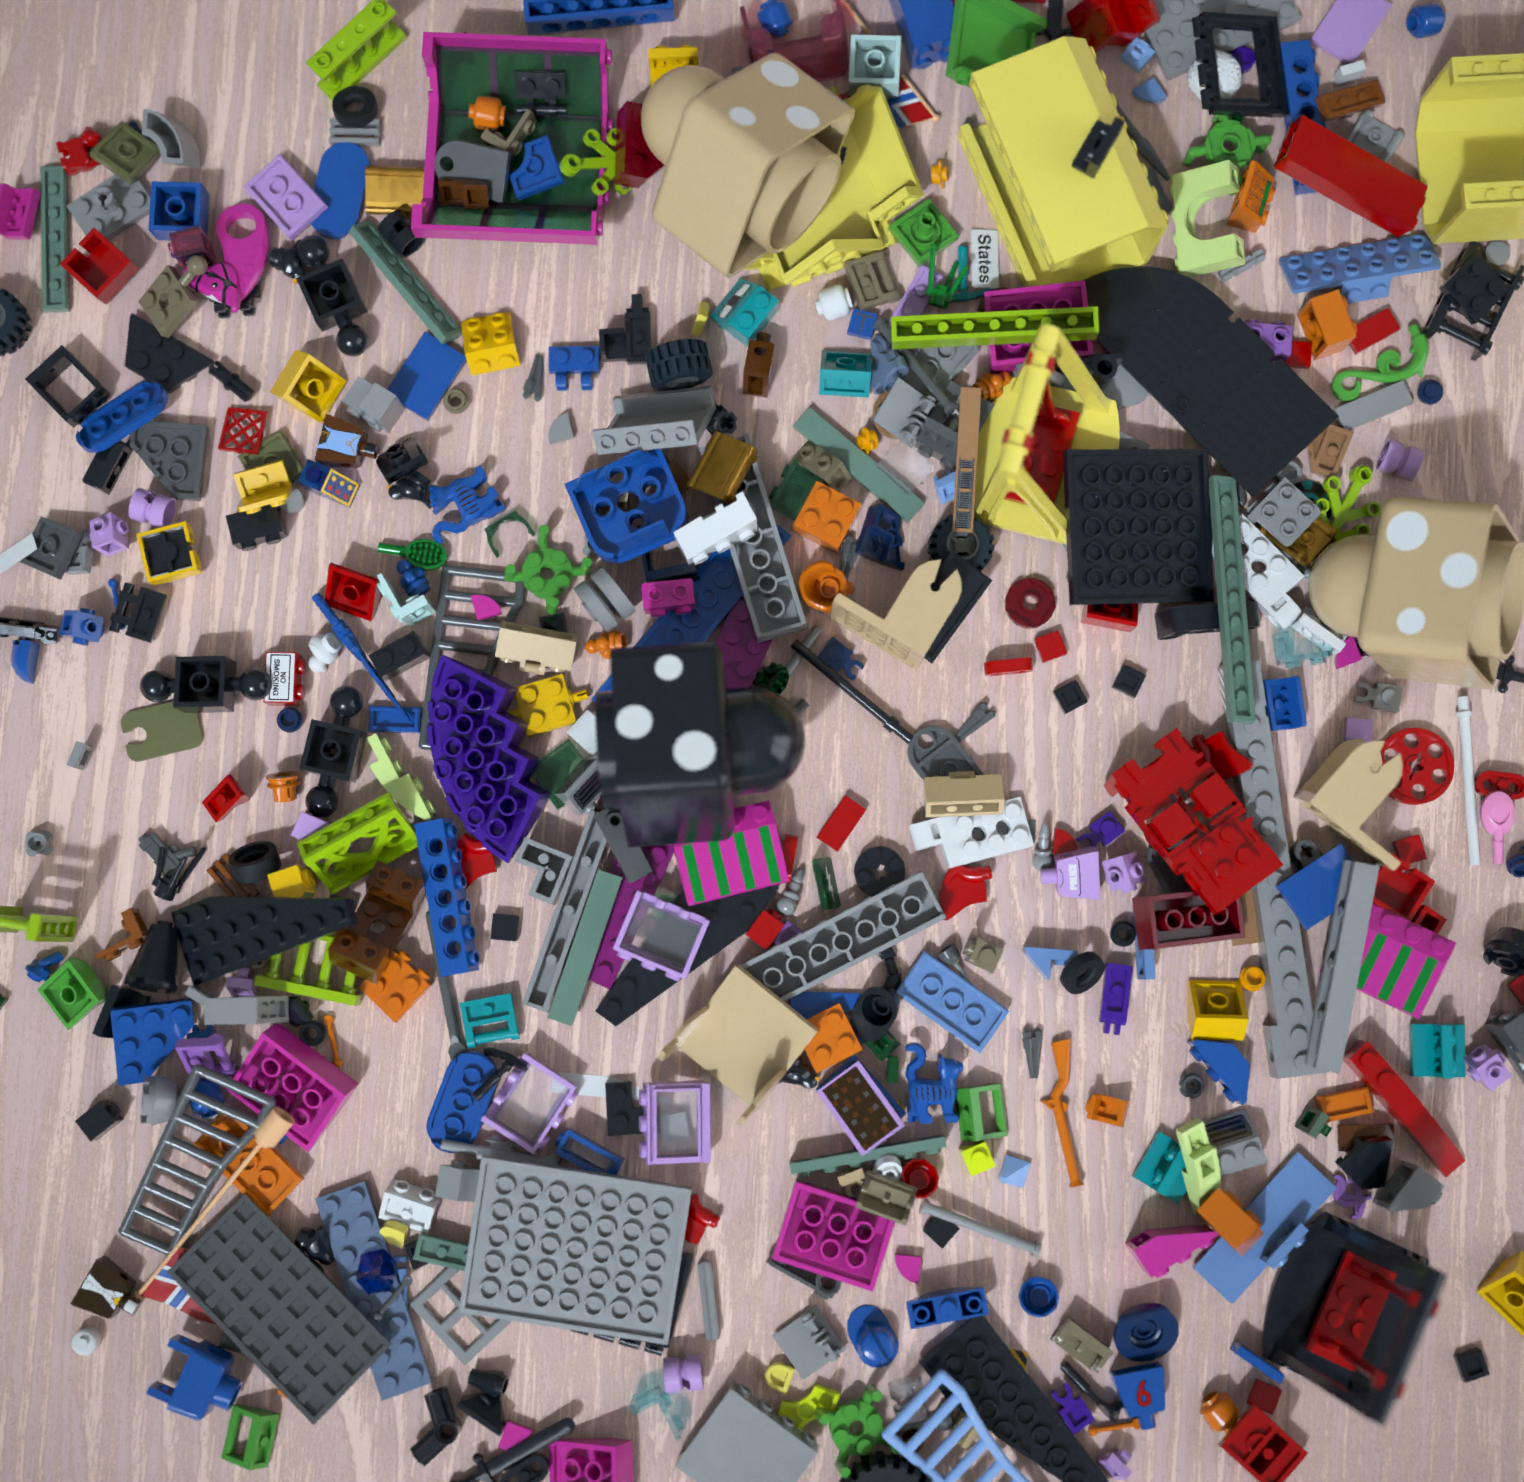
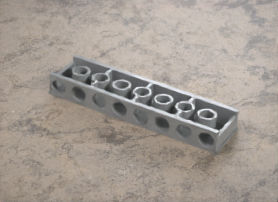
M748 433L735 438L752 445ZM704 446L699 447L701 456L706 449ZM756 461L748 469L735 497L743 491L757 518V531L754 532L755 535L746 541L741 542L739 539L731 543L732 547L729 550L757 642L761 643L807 629V623ZM714 497L716 507L720 504H723L724 507L728 505L723 500Z
M920 870L751 957L739 965L779 998L786 1001L940 922L946 917L923 871Z

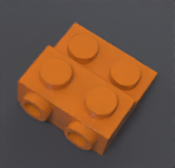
M402 949L399 952L395 950L378 984L365 980L359 986L395 1023L433 985L428 981L431 978L430 975L421 967L416 969L410 963L412 958Z

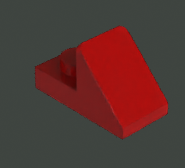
M229 774L202 801V804L217 823L223 820L236 806L246 803L250 799L237 780Z

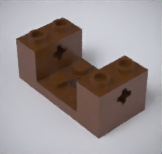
M377 860L365 882L366 895L356 911L358 924L338 931L328 948L331 964L375 984H378L425 897V881ZM375 922H381L385 925V929L380 933H374L370 927Z

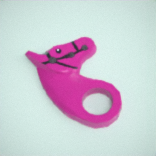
M242 203L228 207L219 215L216 224L217 233L224 252V261L208 266L207 271L203 275L195 276L187 286L189 289L216 302L231 306L232 313H238L241 301L248 296L258 283L267 264L270 252L269 230L263 213L253 205ZM249 218L256 222V228L248 237L242 239L233 238L228 234L230 226L236 220ZM186 266V268L183 270L182 275H183V274L185 273V271L188 269L187 266Z

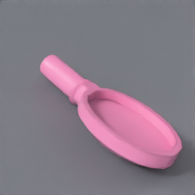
M1497 790L1490 792L1483 799L1480 808V819L1484 829L1493 835V863L1503 864L1504 834L1513 825L1515 808L1510 796Z

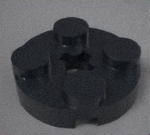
M878 846L869 848L860 854L855 862L854 877L856 883L865 894L872 896L905 879L904 861L897 852L888 847ZM881 864L884 866V871L887 874L885 877L881 876L878 880L875 878L876 874L872 870L874 867L878 868Z

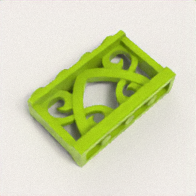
M387 792L299 841L297 846L304 863L314 871L328 888L329 892L335 894L370 874L377 860L388 864L418 847L415 827L395 803L391 794ZM393 818H396L398 821L395 823L388 824V821L392 820ZM400 829V830H402V831H400V832L397 833V832L392 831V830ZM360 837H375L373 844L365 852L347 853L352 841ZM325 858L326 860L321 865L319 863V860ZM335 862L334 869L328 872L330 865Z

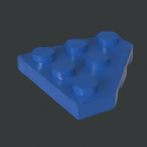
M191 998L110 1008L118 1086L143 1083L144 1076H151L173 1051L177 1039H183L194 1026Z

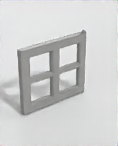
M447 1267L409 1303V1308H413L466 1366L512 1321L498 1319L492 1326L487 1328L476 1315L459 1313L461 1299L447 1284L459 1270ZM440 1288L458 1307L442 1323L425 1305ZM465 1315L482 1333L467 1349L449 1332Z

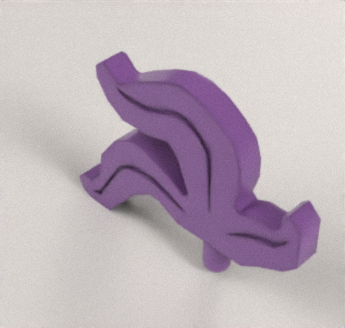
M1334 1174L1333 1177L1336 1179L1334 1185L1336 1190L1333 1192L1334 1200L1341 1207L1353 1206L1354 1214L1349 1217L1352 1219L1361 1218L1366 1207L1365 1200H1370L1372 1196L1370 1194L1364 1195L1363 1190L1349 1179L1347 1180L1348 1184L1355 1193L1346 1192L1345 1179L1340 1175Z

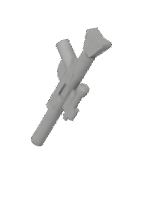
M493 1135L491 1139H485V1143L490 1144L489 1147L442 1139L441 1143L442 1150L476 1155L477 1160H481L483 1155L558 1166L563 1158L558 1154L537 1156L510 1151V1148L520 1151L521 1146L515 1142L502 1141V1137Z

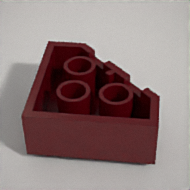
M626 101L617 111L614 183L616 185L639 188L665 167L650 151L644 139L641 127V110L643 105L641 103Z

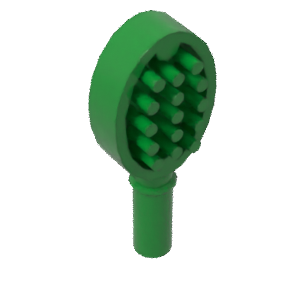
M416 540L407 547L381 542L378 544L379 553L407 557L414 567H420L426 571L438 570L448 561L446 550L442 545L432 540Z

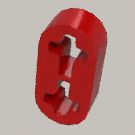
M1026 657L985 662V676L1032 672V658Z
M790 834L785 835L783 857L789 882H786L787 884H790L798 841V836Z

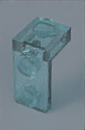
M658 1385L650 1390L643 1388L632 1395L634 1399L630 1401L629 1406L634 1415L658 1403L676 1440L682 1439V1430L685 1427L679 1414L674 1416L670 1408L673 1403L669 1394H666V1390L662 1391Z

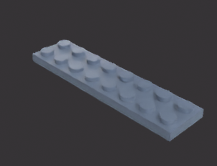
M367 1180L316 1198L319 1213L325 1226L347 1297L392 1343L371 1366L381 1401L432 1383L433 1378L403 1293L401 1292L383 1313L381 1321L375 1322L372 1319L373 1313L382 1308L400 1284L391 1259L392 1255L388 1243L380 1234L382 1225L378 1218Z

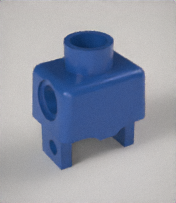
M180 1334L170 1338L167 1346L188 1355V1360L175 1388L156 1381L148 1387L146 1394L167 1403V1410L194 1420L203 1419L213 1411L215 1406L229 1411L237 1399L243 1384V1380L229 1375L235 1361L234 1355L207 1340L198 1343Z

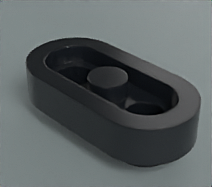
M534 1453L507 1469L503 1473L500 1482H510L511 1477H516L519 1482H541L549 1472V1460L541 1453ZM538 1462L541 1465V1469L534 1470L532 1463Z

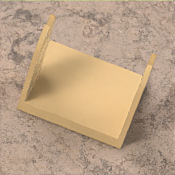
M941 560L928 561L920 565L912 573L884 620L840 593L837 594L833 601L830 619L917 671L928 649L959 600L962 591L961 578L958 570H956L940 586L939 591H932L930 585L935 581Z
M1366 739L1344 741L1330 753L1294 795V798L1373 863L1395 871L1401 862L1359 828L1398 783L1402 775L1403 766L1401 755L1398 753L1382 765L1380 751L1385 741H1369L1364 743Z
M737 964L708 1003L690 1016L673 1034L674 1039L661 1050L658 1059L664 1061L680 1048L749 1105L748 1109L737 1121V1124L742 1126L760 1108L819 1029Z

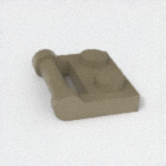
M885 251L845 262L843 266L860 311L887 303H895L902 299V294L900 290H897L886 261L888 258ZM873 264L877 265L887 290L885 294L882 293L872 267Z

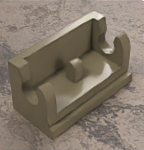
M868 1170L859 1193L856 1208L906 1226L918 1188Z
M1068 1316L1065 1317L1050 1339L1092 1372L1098 1373L1114 1353L1110 1347Z

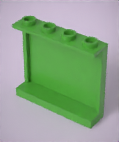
M955 0L946 77L955 80L959 85L970 87L969 83L973 72L1033 49L1035 34L1046 29L1047 19L1010 0Z

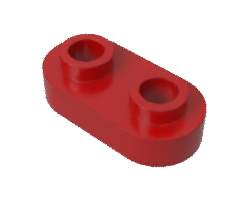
M1484 771L1479 773L1474 779L1475 790L1481 796L1485 797L1490 792L1497 790L1506 793L1512 800L1524 797V777L1522 775ZM1484 780H1488L1490 783L1488 789L1483 785ZM1510 783L1515 785L1514 792L1509 790Z

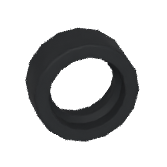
M269 841L246 844L235 850L228 858L234 880L244 884L265 880L268 878V874L279 871L282 865L276 845Z

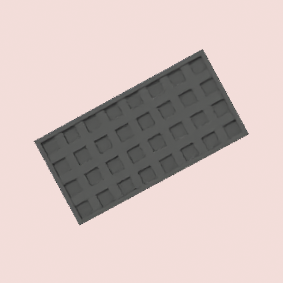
M244 1194L167 1271L313 1425L328 1412L392 1345L389 1339L247 1194Z

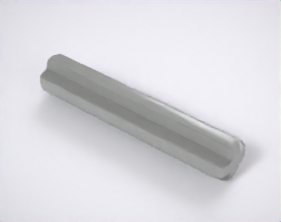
M705 1260L698 1262V1274L706 1340L712 1341L719 1339L720 1332L712 1262Z

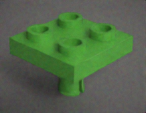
M929 198L890 224L888 229L918 267L930 260L932 243L936 244L937 255L959 238V235Z

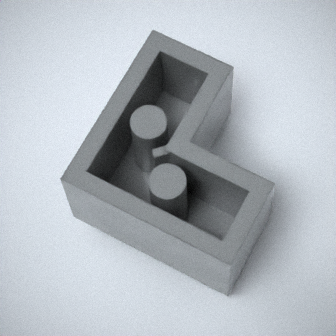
M358 376L342 400L347 407L346 411L357 419L362 416L368 422L367 425L377 432L384 430L390 433L405 410L395 394L376 382L374 384L369 383L360 376Z
M524 837L515 861L538 870L529 895L556 905L573 856Z

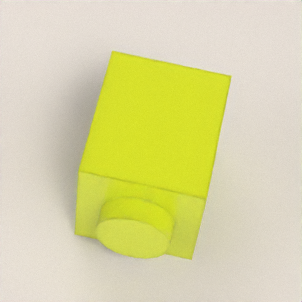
M984 1140L959 1148L967 1171L971 1176L996 1167Z

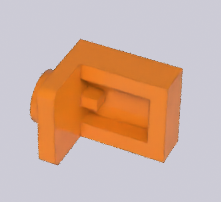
M1092 1093V1097L1088 1098L1085 1111L1088 1113L1087 1119L1124 1128L1129 1102Z

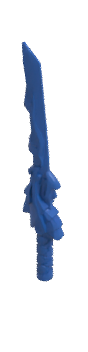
M320 593L313 595L312 600L332 625L331 628L337 638L362 662L365 669L370 673L385 695L394 703L403 717L413 725L393 692L384 680L380 678L372 663L367 659L365 652L351 629L342 619L335 615V612Z

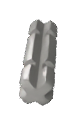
M1256 248L1250 254H1245V265L1218 271V276L1221 281L1226 282L1232 279L1233 276H1237L1252 268L1254 264L1257 265L1263 262L1265 254L1261 248Z

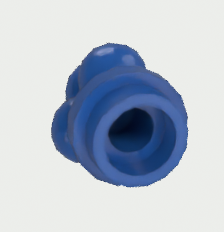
M405 559L397 563L396 569L402 574L400 585L405 589L408 596L419 595L420 597L431 590L424 569L420 567L412 569L411 563Z

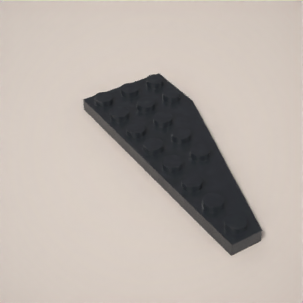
M773 885L692 906L687 905L683 889L673 904L711 919L689 973L746 933L779 888ZM665 914L641 948L673 961V965L682 968L687 963L686 960L700 928ZM633 958L595 1012L614 1026H617L678 981L666 977V971L656 968L655 971L641 966L642 961Z
M212 896L171 912L193 986L211 981L358 924L351 898Z
M984 1316L970 1318L918 1359L930 1378L939 1370L946 1371L965 1388L986 1428L1023 1456L1038 1464L1046 1472L1051 1473L1062 1482H1109ZM943 1383L938 1387L946 1399L953 1393ZM959 1402L955 1408L966 1414L961 1402Z

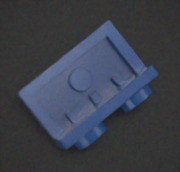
M1293 676L1283 679L1263 680L1267 705L1265 706L1266 716L1269 718L1270 731L1292 730L1307 726L1300 677Z

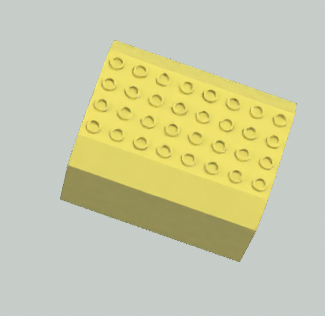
M1064 36L971 74L969 85L986 123L971 129L969 123L959 127L957 137L1022 287L1083 281L1104 271L1122 267L1142 266L1149 262L1168 227V216L1159 207L1157 191L1154 186H1150L1147 180L1146 166L1144 163H1140L1136 155L1137 147L1134 140L1128 137L1126 121L1117 112L1115 96L1112 92L1109 93L1106 87V76L1102 69H1098L1095 62V51L1092 46H1088L1085 38ZM1115 117L1125 121L1117 140L1094 179L1071 166L1097 120L1109 125L1112 124Z
M1524 53L1451 57L1420 98L1414 132L1418 178L1421 183L1428 186L1425 193L1426 201L1421 208L1423 229L1433 244L1524 239Z

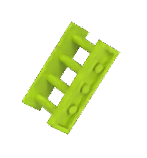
M372 0L305 62L321 79L317 85L331 101H333L334 96L340 90L359 84L407 39L406 35L391 21L397 13L385 0Z
M0 906V932L18 933V930H23L26 934L25 940L35 942H73L78 919L76 916L31 913L30 917L21 916L23 907Z
M329 935L318 939L327 941L319 979L315 981V985L306 984L305 978H303L311 942L299 946L293 976H290L289 980L281 979L280 973H278L282 953L271 957L268 971H265L264 975H256L254 980L255 986L353 1006L360 1005L362 995L355 994L354 984L356 975L349 971H346L344 985L340 986V990L330 989L331 984L328 982L332 964L329 961L328 948L334 936Z

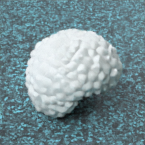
M1215 50L1220 98L1230 99L1237 93L1241 85V68L1238 61L1230 54ZM1194 60L1188 70L1189 77L1187 81L1189 82L1190 90L1201 100L1200 91L1206 89V87L1199 86L1197 66L1203 63Z

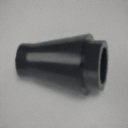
M472 1368L468 1377V1384L477 1387L494 1398L497 1396L503 1397L509 1383V1376L504 1375L503 1371Z

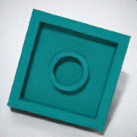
M822 350L819 395L869 398L872 354Z
M1409 1024L1410 1076L1452 1079L1453 1077H1466L1465 1061L1463 1059L1465 1058L1464 1025Z
M1157 1131L1132 1174L1134 1178L1177 1204L1180 1203L1187 1191L1181 1171L1186 1166L1180 1144Z

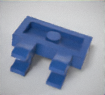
M599 346L549 347V373L556 374L555 384L557 391H567V374H581L582 390H592V373H600Z

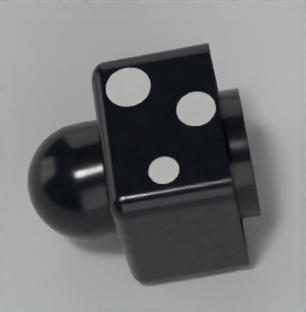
M713 642L610 649L612 691L596 692L595 697L598 770L604 809H620L628 848L714 842L729 839L735 829L733 795L757 794L773 790L791 778L799 767L805 751L806 736L803 722L797 710L786 698L766 688H726L723 654L718 645Z

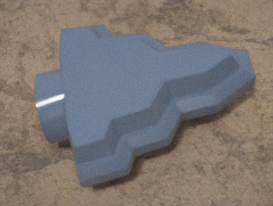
M878 334L871 340L870 345L873 357L870 385L874 394L890 390L897 377L902 379L909 372L904 357L899 356L897 350H892L889 341L883 335Z

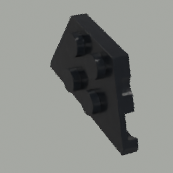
M131 313L125 367L151 383H154L153 381L159 382L168 393H172L180 388L184 382H189L196 378V374L215 365L214 360L173 336L169 338L161 336L154 325Z

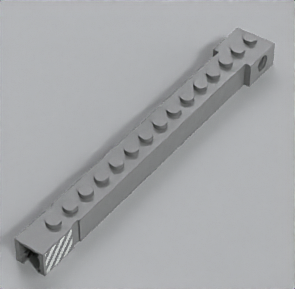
M1260 660L1251 661L1256 722L1252 724L1226 723V731L1231 745L1249 758L1254 765L1249 771L1233 777L1236 797L1246 808L1247 811L1244 814L1247 818L1253 817L1254 820L1251 822L1252 828L1255 827L1264 838L1263 842L1270 846L1284 864L1258 883L1256 888L1252 889L1260 939L1258 947L1262 971L1265 974L1264 987L1270 1024L1262 1025L1270 1077L1280 1079L1330 1072L1329 1070L1318 1069L1305 1064L1313 1022V1011L1299 920L1275 887L1292 876L1269 718L1266 716L1265 706L1267 705ZM1221 666L1217 670L1224 714H1226L1223 666Z

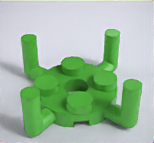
M1214 115L1212 123L1215 126L1207 134L1204 145L1189 148L1183 159V164L1189 167L1196 157L1204 155L1210 165L1230 160L1238 166L1239 183L1241 185L1240 169L1249 163L1255 150L1258 154L1265 152L1271 142V136L1268 134L1254 136L1248 127L1246 129L1240 124L1241 122L1229 120L1228 115ZM1232 141L1236 146V150H1226L1223 142Z
M541 525L537 536L539 549L527 555L522 571H516L514 565L508 564L505 568L504 579L507 582L523 581L528 591H531L536 597L546 600L548 614L554 615L559 605L557 597H560L568 589L573 576L589 574L592 560L586 557L582 560L581 566H572L564 552L549 548V527ZM544 568H549L554 572V577L544 579L540 575V571Z
M869 1384L866 1387L862 1399H852L843 1405L840 1404L833 1412L823 1407L815 1409V1415L823 1425L829 1424L831 1438L837 1448L840 1449L835 1462V1468L843 1478H848L851 1474L849 1467L846 1465L849 1456L868 1455L878 1443L888 1446L894 1454H900L882 1437V1418L871 1405L872 1400L878 1402L882 1399V1393L873 1384ZM856 1420L861 1421L862 1429L856 1434L850 1433V1424Z

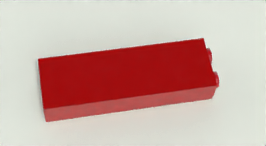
M1304 115L1289 125L1274 168L1398 238L1408 231L1411 232L1418 223L1417 215L1426 201L1427 185Z

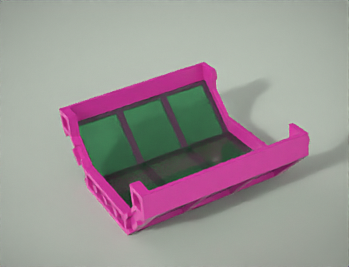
M423 32L422 58L426 66L427 77L430 79V89H433V91H428L429 106L423 199L421 204H412L411 230L415 238L598 245L599 237L603 236L605 205L609 206L610 191L607 190L602 196L595 195L592 191V184L598 178H601L607 168L580 169L573 177L565 176L562 173L565 183L522 200L517 199L509 177L505 202L489 200V209H464V205H441L438 186L439 178L435 170V157L438 150L444 144L453 140L462 139L484 144L480 138L484 130L477 129L473 124V119L469 118L470 103L475 104L478 96L498 98L502 101V105L506 106L504 127L500 126L497 132L508 139L523 116L517 115V104H526V98H516L515 70H565L567 96L566 98H557V104L567 105V115H558L557 118L549 117V115H535L537 119L536 127L533 133L527 135L523 141L520 153L510 161L509 175L518 170L524 161V144L546 135L550 139L558 164L567 154H575L579 158L603 157L593 147H589L584 143L583 135L589 129H595L600 135V140L612 150V145L606 139L607 133L613 129V118H609L608 65H612V49H608L606 39ZM535 98V104H549L548 98ZM589 134L588 138L591 141H595L594 137ZM445 156L443 164L447 169L452 170L454 166L453 160ZM569 160V164L576 167L575 163ZM597 184V188L603 190V186Z

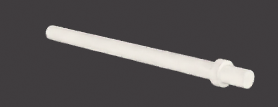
M1468 696L1457 697L1458 712H1456V718H1459L1469 864L1480 865L1470 728L1472 711H1469Z

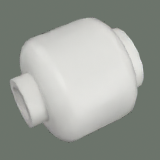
M840 284L821 289L818 294L819 300L815 301L818 314H824L828 321L849 315L850 308L853 307L848 288L844 289Z

